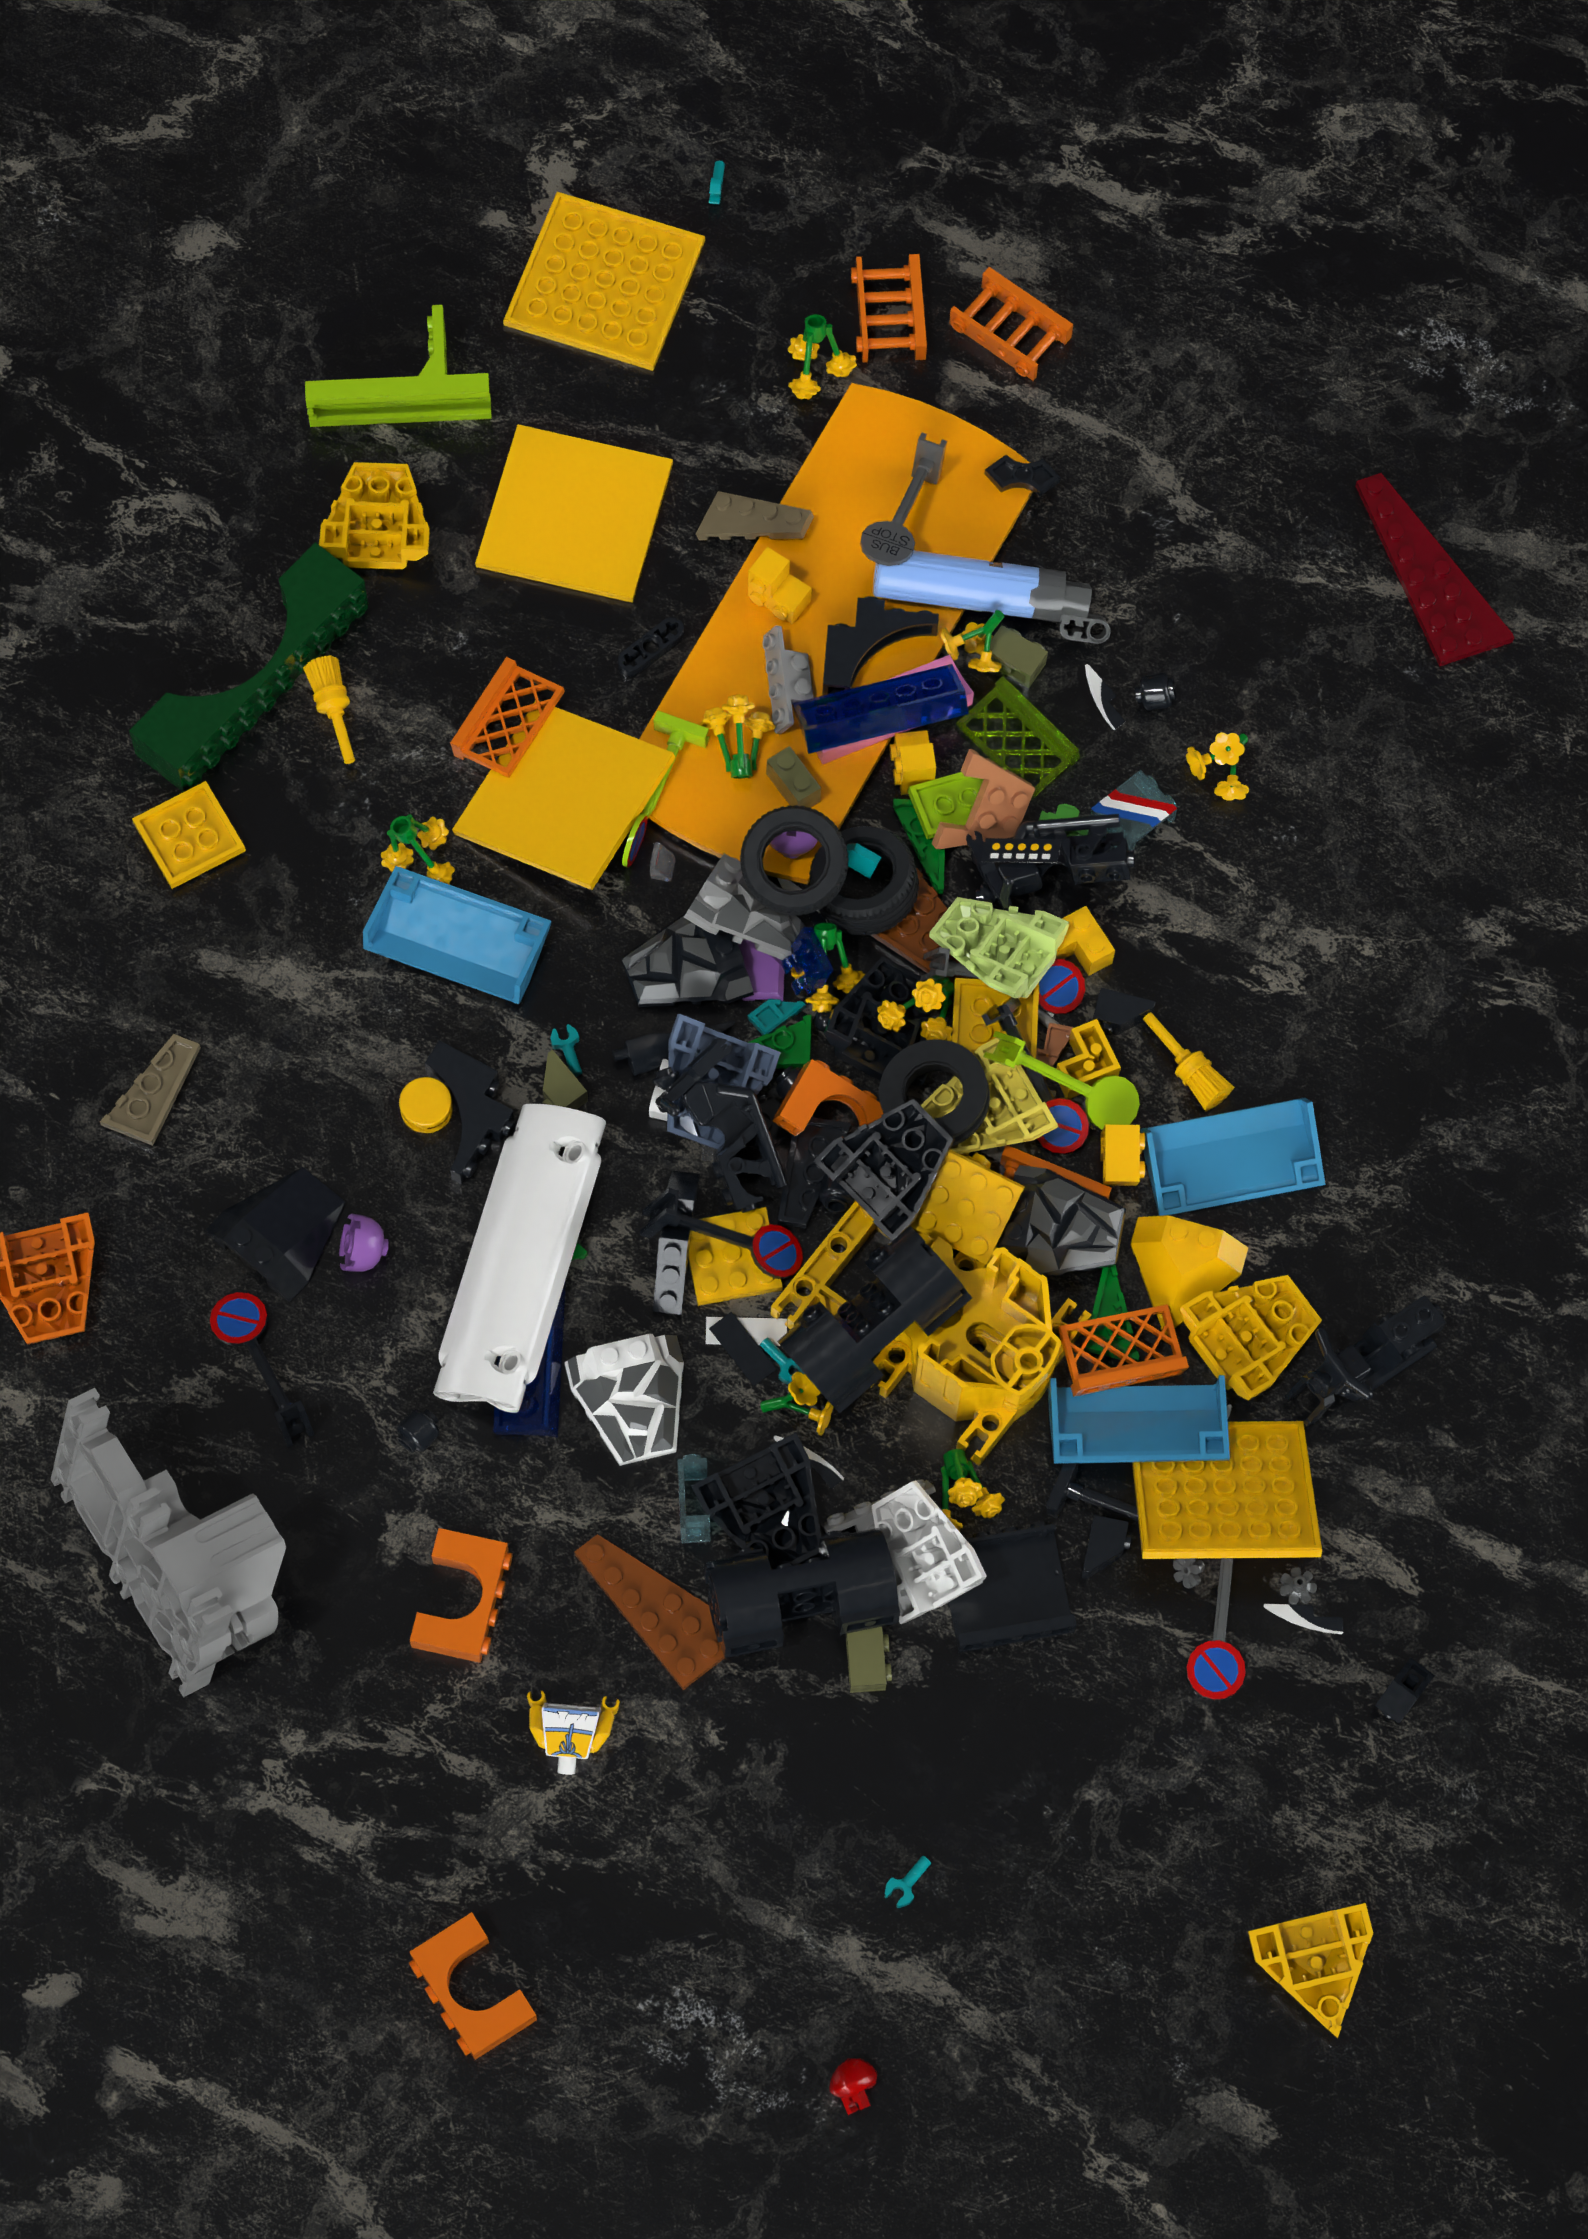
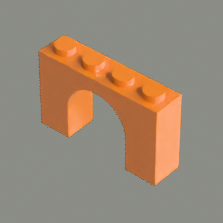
M811 1059L803 1065L772 1121L796 1136L804 1131L820 1102L826 1100L840 1101L849 1106L858 1119L859 1127L864 1124L868 1125L881 1118V1115L884 1113L880 1102L877 1101V1097L866 1090L861 1091L853 1085V1081L843 1075H836L830 1071V1067L826 1063Z
M438 1528L432 1552L433 1564L461 1569L474 1575L482 1585V1598L473 1612L459 1619H446L417 1612L410 1637L412 1648L481 1663L482 1655H488L491 1645V1638L487 1637L489 1627H495L498 1617V1609H494L497 1598L502 1599L505 1589V1581H501L504 1570L509 1571L512 1561V1553H508V1543Z
M471 1912L411 1950L410 1955L413 1960L409 1962V1965L417 1978L423 1976L429 1986L424 1989L432 2003L435 2004L439 2001L445 2012L440 2015L449 2030L454 2027L457 2030L460 2038L456 2041L465 2056L471 2053L476 2060L537 2021V2016L521 1990L516 1991L495 2006L481 2011L463 2008L452 1998L449 1992V1980L454 1968L462 1960L489 1944L488 1937Z

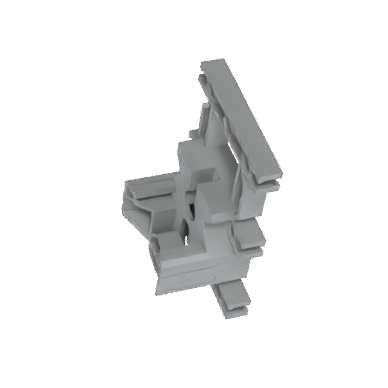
M93 1388L68 1400L51 1481L54 1486L62 1484L64 1491L61 1492V1498L64 1503L71 1500L74 1501L78 1513L100 1549L112 1559L113 1563L109 1574L114 1584L122 1582L123 1587L120 1591L122 1598L133 1597L136 1608L161 1649L172 1657L169 1675L172 1680L177 1677L181 1679L183 1684L180 1685L179 1691L185 1697L210 1683L216 1663L235 1653L230 1647L231 1643L239 1651L275 1632L278 1625V1607L271 1595L286 1545L269 1515L260 1504L259 1499L253 1493L200 1520L190 1514L183 1506L176 1484L167 1470L143 1480L118 1438L107 1430L110 1411L106 1405L98 1408L96 1401L99 1400L100 1395Z

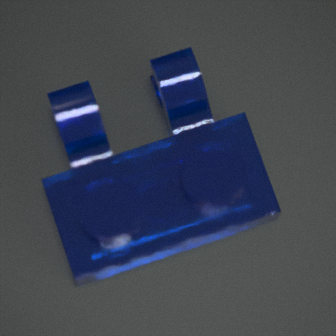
M803 927L791 946L794 953L786 957L781 963L785 974H788L793 967L797 974L804 971V975L792 983L795 995H799L804 988L808 995H811L816 988H822L834 970L813 927Z

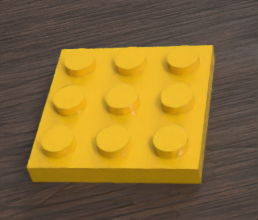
M206 781L132 818L133 824L171 889L246 851L244 844Z
M955 978L952 1042L965 1047L974 1055V1052L981 1045L995 1039L993 1037L995 1031L1007 1034L1006 1031L1002 1030L998 1022L986 1026L982 1015L995 1004L997 1006L1003 1005L1011 996L990 988L980 979ZM1039 983L1027 998H1018L1021 1005L1012 1012L1018 1023L1016 1026L1034 1058H1036Z
M949 1150L915 1221L910 1226L934 1239H937L939 1236L952 1245V1248L987 1265L1025 1186Z
M766 1207L744 1213L735 1212L700 1219L751 1237L761 1227L769 1225ZM692 1231L688 1260L698 1306L782 1291L781 1279L772 1278L764 1274L755 1265L749 1249Z

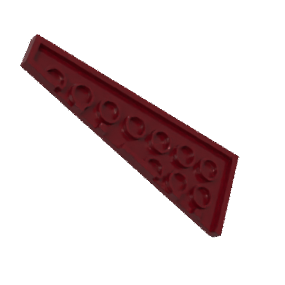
M1379 473L1358 480L1355 485L1439 667L1513 643V633L1384 475Z

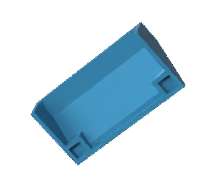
M395 866L363 930V949L520 1004L533 975L551 926V920Z
M1306 1098L1140 1129V1133H1145L1144 1157L1159 1216L1325 1185L1313 1102Z
M1219 1375L1217 1383L1214 1385L1124 1386L1073 1397L1071 1387L1057 1388L1056 1378H1050L1048 1402L1054 1464L1230 1460L1225 1375Z

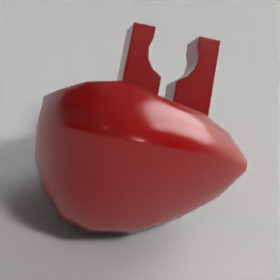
M848 2058L833 2073L829 2084L830 2093L841 2098L848 2115L858 2111L855 2102L858 2103L860 2110L871 2106L865 2089H870L876 2085L877 2071L871 2064L860 2058Z

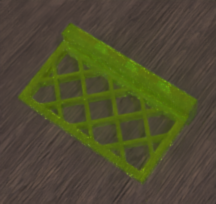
M1002 676L995 683L996 687L965 714L956 725L998 766L1006 767L1007 770L1014 774L1021 773V778L1023 779L1024 773H1040V782L1034 787L1035 791L1031 798L1033 799L1070 764L1074 765L1080 759L1079 749ZM995 697L1003 703V713H987L988 704ZM972 718H984L983 731H971L966 724ZM987 718H1003V731H987ZM1019 718L1022 721V731H1006V719ZM1002 736V749L988 748L986 746L987 737ZM1006 736H1022V749H1006ZM1025 736H1037L1041 740V749H1025ZM1021 755V768H1009L1005 764V756ZM1025 755H1041V767L1025 768ZM1044 755H1056L1062 762L1056 768H1044Z

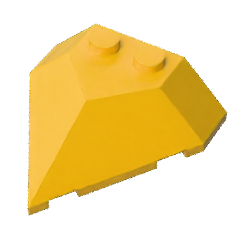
M1169 1215L1138 1217L1130 1244L1139 1264L1140 1273L1152 1307L1168 1304L1174 1328L1183 1322L1180 1311L1182 1305L1204 1292L1212 1290L1213 1293L1220 1292L1228 1284L1241 1276L1248 1251L1247 1246L1223 1230ZM1159 1313L1157 1317L1161 1325L1160 1329L1162 1330L1165 1324L1162 1313Z
M1366 1903L1248 1931L1255 1962L1338 2038L1346 2009H1348L1363 1965L1368 1944H1370L1373 1935Z

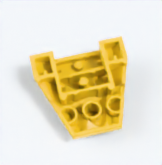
M354 462L341 486V494L338 500H334L331 505V513L328 519H324L321 524L319 545L335 558H340L341 562L348 568L404 569L407 567L408 561H417L428 555L430 529L425 521L421 503H419L408 464Z
M1288 1275L1256 1281L1251 1286L1241 1288L1238 1285L1232 1286L1227 1291L1213 1293L1212 1290L1204 1292L1180 1307L1183 1321L1190 1330L1189 1340L1192 1346L1217 1379L1219 1375H1225V1387L1227 1390L1233 1388L1238 1396L1248 1401L1273 1385L1281 1372L1287 1367L1295 1354L1322 1321Z

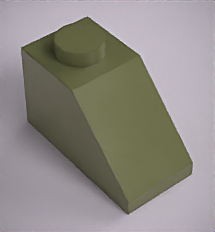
M551 1050L548 1052L543 1085L544 1101L542 1103L577 1110L588 1102L587 1090L558 1055Z

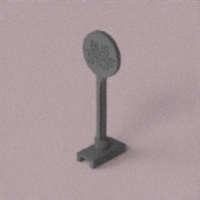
M921 433L911 476L913 479L893 520L875 522L867 526L862 532L860 546L868 559L877 564L893 566L908 561L913 555L915 541L913 535L903 524L924 481L937 485L941 475L947 444L946 440L942 439L940 444H936L926 440V433Z

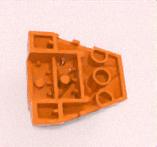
M89 1213L61 1218V1223L6 1236L3 1232H0V1299L27 1345L85 1332L95 1246Z

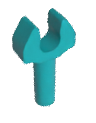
M716 161L709 191L710 204H720L725 168L723 161Z
M567 1024L569 1038L561 1040L558 1037L557 1030L553 1029L551 1045L554 1050L560 1049L563 1051L569 1070L577 1077L582 1074L574 1050V1045L579 1042V1035L575 1028Z
M768 1337L760 1343V1346L780 1366L778 1378L783 1383L789 1384L792 1382V1375L788 1372L791 1368H796L799 1372L805 1374L792 1358H788Z
M922 1856L903 1879L890 1878L886 1884L884 1897L888 1898L895 1889H900L904 1895L900 1898L896 1907L901 1908L909 1905L914 1900L912 1886L931 1865V1862L925 1856Z

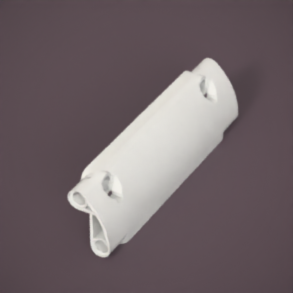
M524 1104L522 1106L515 1128L516 1131L513 1136H509L504 1142L440 1347L439 1362L442 1368L433 1391L435 1396L453 1402L487 1401L500 1410L511 1413L519 1412L526 1385L534 1380L540 1366L601 1164V1156L597 1152L606 1125V1121L603 1118L583 1111L555 1105ZM565 1147L563 1156L561 1157L559 1155L560 1148ZM501 1356L499 1365L496 1366L494 1364L496 1357Z

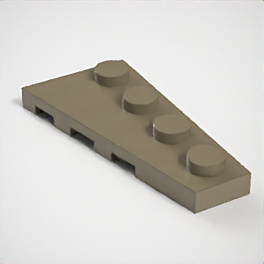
M718 491L696 532L698 540H708V537L731 540L732 536H744L745 539H756L759 536H769L770 539H803L814 516L811 510Z
M173 1034L151 1060V1064L144 1073H140L134 1080V1084L128 1092L118 1099L112 1111L100 1121L101 1126L153 1146L201 1048L200 1044Z

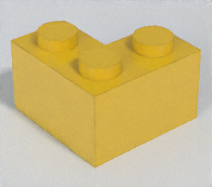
M767 547L748 570V596L756 605L765 606L771 610L778 619L787 620L793 624L810 603L812 588L789 574L790 560Z
M927 730L896 733L894 735V744L889 745L890 758L895 764V769H893L895 786L900 785L901 795L908 794L909 786L935 779L936 762L933 743H929Z
M1087 906L1062 918L1069 922V928L1063 942L1057 949L1056 959H1065L1075 954L1088 976L1113 963L1115 949Z
M1097 1019L1071 1029L1069 1043L1076 1056L1058 1063L1056 1069L1090 1086L1104 1076H1119L1121 1067ZM1059 1084L1065 1098L1071 1099L1081 1095Z
M1105 1124L1101 1132V1161H1103L1104 1185L1137 1186L1140 1178L1145 1177V1161H1140V1154L1145 1149V1133H1140V1125Z

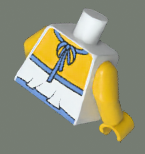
M542 1690L541 1699L533 1701L530 1691L527 1694L529 1706L531 1707L529 1709V1728L538 1746L545 1749L547 1756L558 1757V1773L575 1774L576 1758L588 1759L589 1754L597 1752L610 1736L614 1715L619 1709L620 1701L617 1699L616 1705L612 1708L607 1707L605 1704L607 1696L603 1697L601 1708L546 1703V1697Z

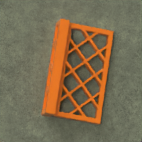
M506 657L450 742L454 756L462 760L466 757L509 778L564 694V687L517 666L515 660ZM519 677H523L531 683V687L518 691L515 690L514 685ZM546 689L554 692L551 699L539 702L536 692ZM534 693L536 703L520 707L518 697ZM515 698L517 708L502 712L500 708L502 703ZM538 709L540 714L538 719L525 723L523 713ZM520 715L522 725L506 729L504 719ZM501 720L504 730L488 734L486 728L489 723ZM524 731L526 737L523 742L511 745L508 735ZM506 736L508 746L492 750L490 740ZM487 741L489 752L482 754L472 752L476 744ZM511 753L512 759L507 767L496 763L494 757Z
M1168 1304L1058 1327L1073 1382L1070 1386L1073 1397L1177 1376L1189 1368L1186 1356L1182 1357ZM1162 1313L1165 1325L1161 1332L1147 1323L1151 1315ZM1125 1320H1132L1140 1325L1134 1337L1120 1329ZM1104 1325L1113 1331L1108 1342L1093 1334L1097 1326ZM1090 1327H1092V1329L1090 1330V1332L1085 1329V1328H1090ZM1143 1328L1157 1336L1151 1348L1138 1340ZM1076 1330L1086 1336L1080 1348L1070 1342L1067 1332ZM1116 1334L1131 1342L1125 1353L1110 1345ZM1090 1339L1103 1347L1098 1359L1083 1351ZM1161 1339L1171 1345L1173 1355L1164 1357L1155 1351ZM1134 1345L1148 1353L1144 1361L1137 1362L1128 1356ZM1107 1350L1121 1358L1117 1367L1110 1368L1101 1362ZM1079 1356L1094 1364L1090 1372L1078 1373L1076 1362Z

